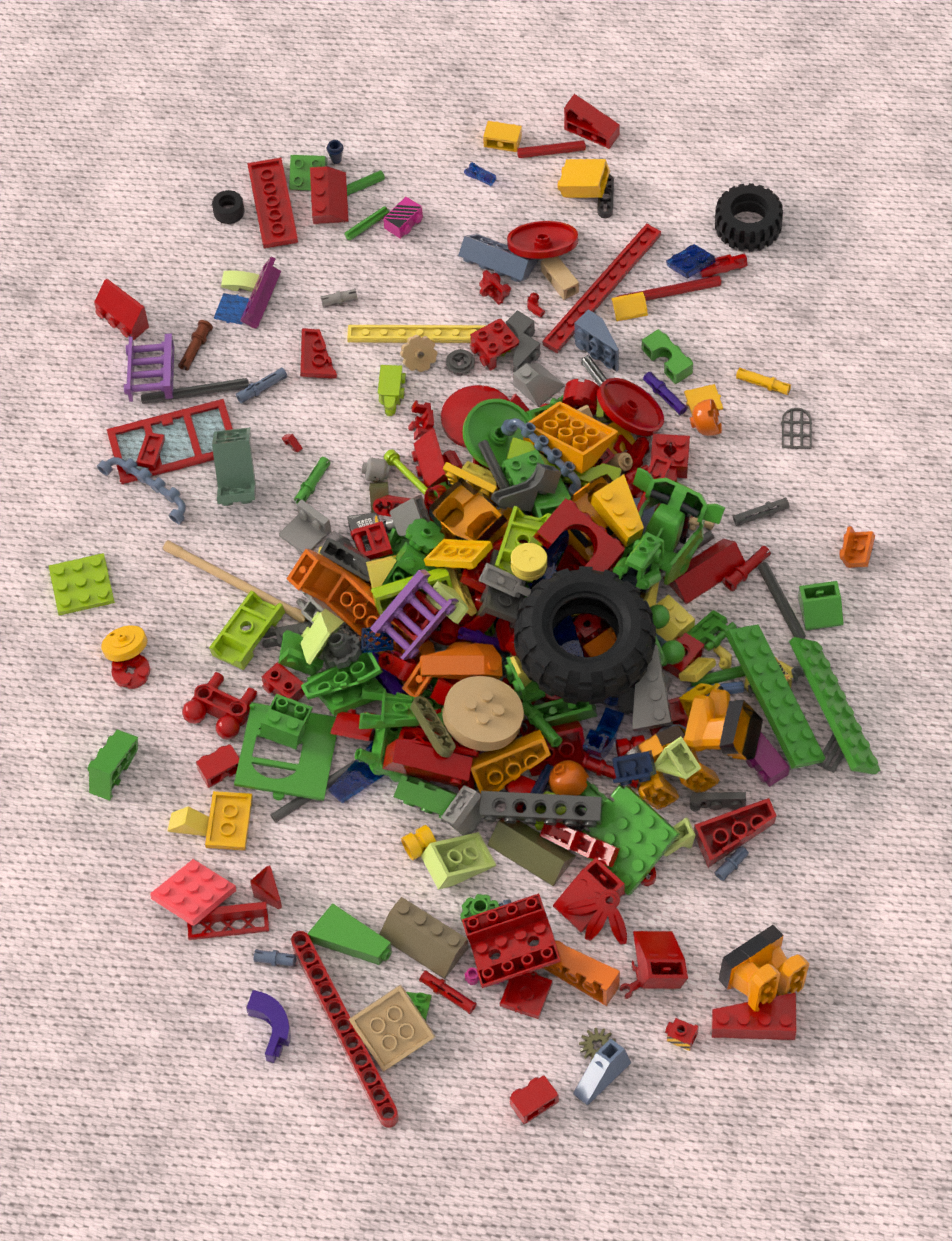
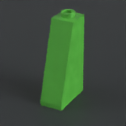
M333 903L307 933L313 944L380 965L382 961H387L392 954L391 942Z

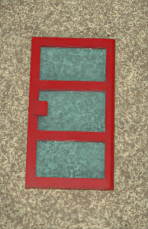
M224 399L106 430L114 457H119L125 461L129 458L135 462L137 461L146 432L165 436L155 469L146 468L151 472L152 477L213 461L212 441L214 431L231 430L233 428ZM116 465L121 484L138 480L136 476L125 472L121 466ZM137 466L136 468L141 471L145 467Z

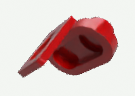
M619 435L613 449L617 453H623L620 449V443L623 442L627 450L626 453L630 454L632 458V466L640 468L643 465L644 455L650 449L649 440L646 437H640L632 445L623 435Z

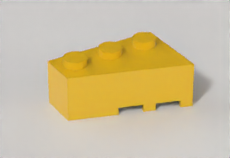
M623 474L595 492L592 496L591 505L622 544L627 547L641 538L644 527Z

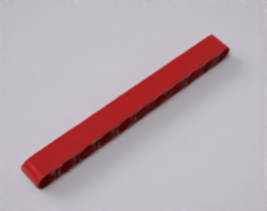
M304 931L295 932L291 937L293 951L380 1123L387 1128L394 1127L398 1122L397 1108L362 1039L350 1023V1016L309 935ZM300 941L306 942L304 945L301 946L296 945ZM307 958L314 959L312 962H305ZM322 975V978L314 979V976ZM324 992H331L329 996L322 995ZM335 1008L340 1009L338 1013H331V1010ZM344 1025L349 1027L347 1030L344 1031L339 1029L341 1026ZM350 1043H357V1044H358V1045H357L356 1047H354V1048L348 1047V1045H349ZM360 1060L367 1061L364 1065L357 1064ZM370 1077L376 1079V1080H375L374 1082H372V1083H367V1082H366V1079H368V1078H370ZM378 1095L384 1096V1099L380 1101L374 1098ZM386 1113L394 1114L389 1119L383 1117Z

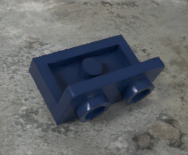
M652 750L612 758L616 778L613 779V784L620 782L621 786L632 784V780L638 779L639 782L651 780L650 776L657 774Z

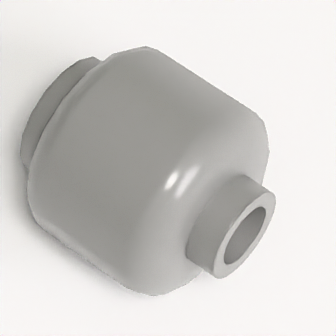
M370 457L367 463L363 462L362 474H365L367 481L380 483L388 478L390 465L384 459Z

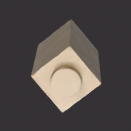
M558 256L544 258L541 261V272L563 300L579 293L578 280Z

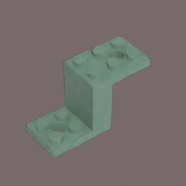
M251 427L214 431L212 449L218 485L217 504L230 506L234 502H241V504L251 503L252 500H255L256 480L251 450Z

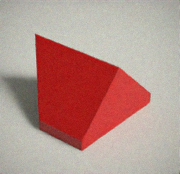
M266 866L250 880L254 898L262 902L266 901L267 904L281 909L282 904L271 866Z

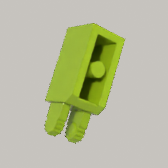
M380 365L378 383L379 402L384 405L387 416H394L396 405H400L401 399H404L405 388H402V384H406V373H403L402 365Z

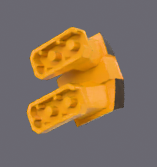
M679 725L670 727L648 738L625 755L652 750L655 763L665 747L680 736L684 740L686 730ZM691 751L701 769L686 780L680 777L679 779L684 786L695 793L705 792L717 785L720 780L715 771L699 762L696 751ZM656 771L657 774L650 776L651 780L639 782L640 786L637 792L646 803L659 810L678 800L679 794L676 788L664 778L663 772Z

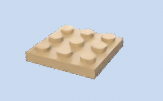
M401 984L349 1018L350 1023L383 1072L436 1037Z

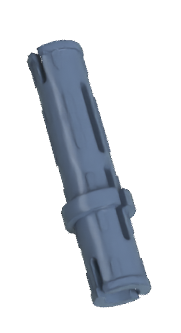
M281 367L258 382L250 383L247 388L236 393L238 401L242 404L254 396H259L262 391L287 378V373Z

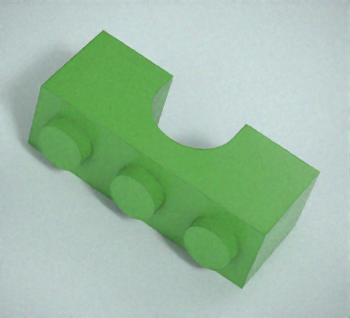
M660 329L642 339L641 350L652 361L659 357L669 359L664 363V373L675 385L693 374L692 360L686 357L680 347L674 345L670 341L669 336L665 333L663 334Z

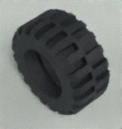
M749 183V185L739 184L738 187L733 186L729 188V192L725 191L722 197L718 199L715 209V229L718 237H721V241L725 244L729 243V247L733 249L737 247L739 251L749 249V252H754V249L757 248L762 250L765 245L769 247L773 244V241H776L781 233L783 205L779 197L773 194V191L769 188L765 189L762 185L755 186L754 183ZM749 211L761 215L763 219L754 223H746L736 219L734 216L738 213Z

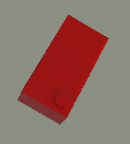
M396 739L386 747L382 769L459 787L469 781L473 758L452 753L448 758L442 757L434 748Z

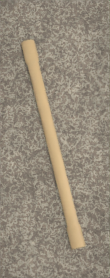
M169 540L165 542L163 550L173 556L193 564L247 594L252 590L263 601L274 606L278 603L283 604L285 614L300 623L308 621L301 613L302 610L292 607L184 550L181 546Z

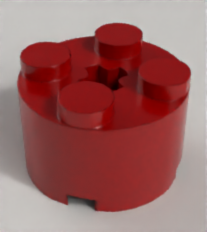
M579 379L568 381L564 389L562 403L576 410L588 405L592 416L596 415L597 390L599 386L587 379L584 382L578 381Z

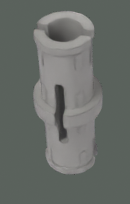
M356 288L342 292L339 290L336 293L321 296L323 307L338 303L342 305L343 302L358 300Z

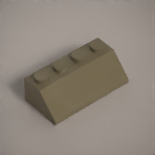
M403 897L390 910L379 934L391 942L392 946L444 979L468 950V939Z

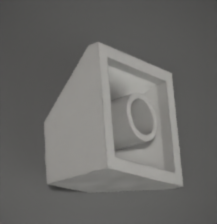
M526 363L513 373V386L537 407L541 406L565 387L559 379L540 363Z

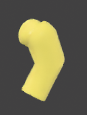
M721 645L714 648L713 652L720 657L719 667L722 670L730 668L732 665L731 653Z

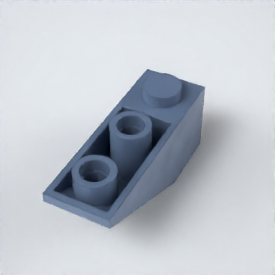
M612 1039L606 1042L594 1055L573 1095L588 1106L631 1064L626 1050Z

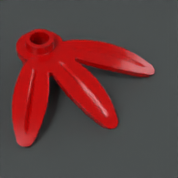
M607 889L601 893L600 898L581 899L563 908V912L570 915H580L597 910L587 925L585 932L586 940L591 941L603 928L607 917H609L610 927L617 941L620 944L627 943L626 926L617 909L620 903V896L615 890ZM611 896L613 897L614 901L612 903H608L606 901V897Z

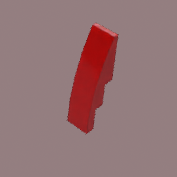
M556 822V825L544 824L540 833L541 837L557 845L575 851L590 859L597 858L609 867H613L620 850L616 846L573 827L565 826L563 823Z

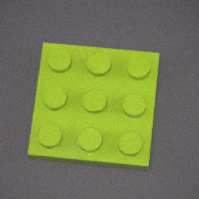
M104 553L48 565L59 616L115 603Z

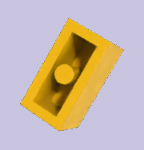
M488 121L483 135L484 147L517 152L522 138V126Z

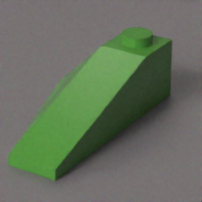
M367 646L361 650L362 654L359 656V659L351 662L349 667L338 669L337 666L331 667L302 684L301 687L309 700L366 683L382 674L383 670Z

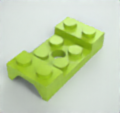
M514 506L495 567L514 575L511 570V554L518 545H521L518 541L524 539L528 543H534L542 547L543 545L533 536L551 514L547 513L541 518L525 515L517 506Z
M251 590L210 645L209 649L212 656L244 670L254 656L253 650L271 625L275 627L285 614L283 604L278 603L274 606L263 601ZM244 626H251L249 630H242Z

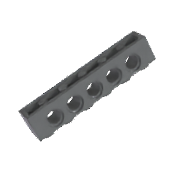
M481 791L479 815L486 822H496V819L504 820L506 823H516V820L524 821L526 824H536L537 821L544 822L545 825H556L557 822L564 823L565 826L584 824L585 827H597V825L602 824L603 800L602 797ZM499 804L506 805V809L503 812L496 811V807ZM519 805L526 806V810L523 813L516 812V808ZM545 806L547 809L543 814L536 813L537 807ZM559 807L567 809L563 815L556 814V810ZM579 808L587 810L583 816H578L576 811Z

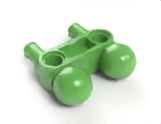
M652 605L650 609L653 613V623L656 629L665 627L670 620L668 609L663 605ZM656 636L655 645L659 647L662 667L666 666L667 663L678 664L683 660L685 649L682 643L676 640H669L661 647Z
M402 727L375 728L372 752L359 748L355 752V759L369 764L371 771L375 775L380 776L384 774L389 776L394 782H399L401 775L406 774L385 770L382 767L386 747L399 738Z

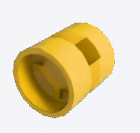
M427 825L416 829L415 834L410 832L401 837L402 845L411 860L421 857L423 851H425L430 843L437 842Z

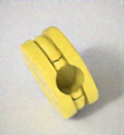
M524 543L518 545L512 551L511 570L516 577L525 581H533L545 574L547 554L541 546L534 543Z

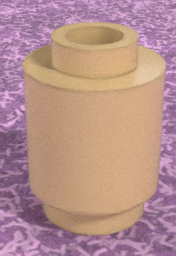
M623 452L614 454L615 456L606 463L621 468V472L631 469L633 461L630 454Z

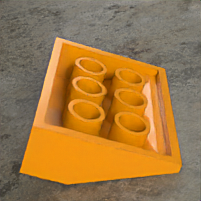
M560 401L529 421L535 425L534 433L538 437L540 435L546 436L549 440L547 446L551 450L553 448L559 449L562 452L560 458L564 462H572L575 465L574 470L581 474L594 466L618 435L617 430ZM523 437L524 441L531 442L534 446V442H532L529 438Z

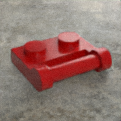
M382 521L353 529L350 532L358 551L372 560L393 554ZM367 535L371 547L370 551H366L362 536Z

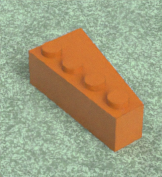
M555 941L561 962L544 967L543 969L607 1006L620 987V971L580 953L560 941Z

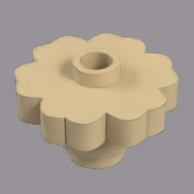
M419 335L409 337L407 344H403L401 347L400 355L404 358L403 364L411 371L418 370L423 372L430 369V363L436 362L438 354L434 349L435 343L427 336L422 338Z

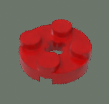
M138 654L126 661H113L111 673L114 682L118 686L135 689L144 685L148 680L150 666L147 659ZM128 668H135L133 674L130 672L126 673V671H128Z

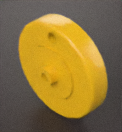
M128 625L110 632L102 641L101 649L104 656L110 661H126L140 654L146 647L148 640L141 627Z

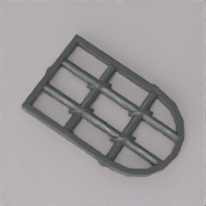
M802 408L787 410L783 414L781 421L782 448L812 449V420L810 414ZM793 411H800L799 421H793ZM790 412L789 421H785L784 417ZM803 413L809 417V421H803ZM784 423L790 424L789 434H784ZM794 424H800L799 434H793ZM804 424H810V434H803ZM784 436L790 437V446L784 445ZM794 437H800V446H793ZM804 437H810V446H803Z

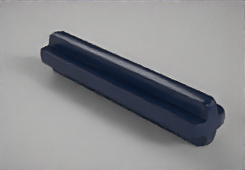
M546 764L530 793H544L548 785L550 772L554 767L553 765Z

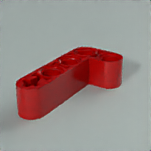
M440 484L426 490L424 503L428 514L429 507L447 490L445 486ZM434 491L437 492L438 498L435 496ZM385 495L373 502V510L378 515L391 517L390 511L411 498Z

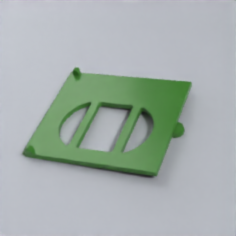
M251 703L234 786L273 792L275 800H282L285 795L324 801L337 736L330 734L336 717L311 713L304 736L300 742L303 746L299 764L253 757L256 738L260 737L261 722L270 705ZM252 764L296 772L285 778L274 779L257 772Z

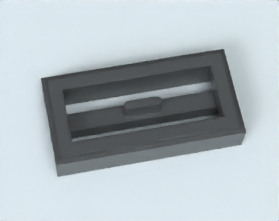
M834 734L823 750L825 757L836 740ZM838 742L826 762L816 765L832 773L836 771L844 757L842 750L833 766L831 767L829 764L840 747Z

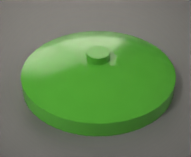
M488 399L472 408L464 421L463 439L466 448L476 461L488 467L478 446L479 442L487 440L500 467L502 466L503 461L507 458L512 438L523 440L519 428H517L514 435H505L501 431L503 422L507 419L517 418L526 424L531 420L521 407L504 399Z

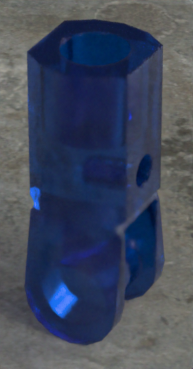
M473 162L469 164V168L464 170L466 176L477 179L489 186H492L496 181L495 174L482 169Z

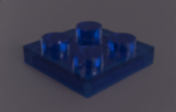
M695 244L688 246L685 250L666 260L669 268L687 279L716 262L714 255Z

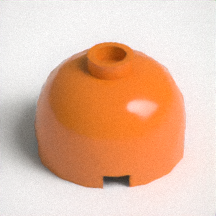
M710 398L699 402L693 409V417H690L692 428L696 427L697 431L705 436L722 433V424H717L719 422L718 416L720 415L714 400Z
M565 760L552 768L548 784L556 795L579 796L587 787L586 781L587 778L589 779V775L579 763Z

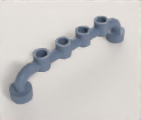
M517 418L507 419L503 422L501 431L505 435L512 436L517 428H519L523 437L529 438L535 443L534 447L536 450L543 451L548 456L547 460L551 464H556L561 469L562 475L569 477L573 481V484L567 489L571 497L581 489V481L574 472L575 465L570 461L564 462L560 458L562 452L559 449L553 448L551 450L547 446L548 438L544 435L538 437L534 433L536 428L533 423L527 422L525 424Z
M113 457L106 462L101 460L97 465V469L105 476H108L113 471L111 466H121L125 472L133 474L140 482L146 483L156 493H161L168 501L178 505V510L173 509L168 515L172 521L180 525L185 519L183 514L185 513L186 505L179 497L181 495L180 492L174 487L170 490L165 488L166 483L159 477L156 480L150 478L152 474L148 469L138 470L136 468L137 463L133 459L129 458L125 461L119 457Z

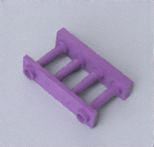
M172 333L165 334L164 342H161V344L134 346L133 337H129V344L126 345V355H128L127 384H124V393L128 395L129 402H133V392L161 390V392L165 393L166 399L173 398L175 345ZM164 352L160 357L135 359V353ZM164 365L160 370L134 372L135 366ZM161 377L163 379L160 383L134 385V379Z
M426 570L417 571L370 628L375 634L386 632L405 650L404 654L400 657L403 660L413 659L417 656L419 647L446 615L449 616L456 609L455 605L458 602L456 598L446 601L428 584L427 579L431 574ZM418 589H423L442 607L436 616L416 598L415 593ZM407 603L412 604L430 622L424 630L403 612V607ZM394 618H399L418 636L411 645L391 627V622Z

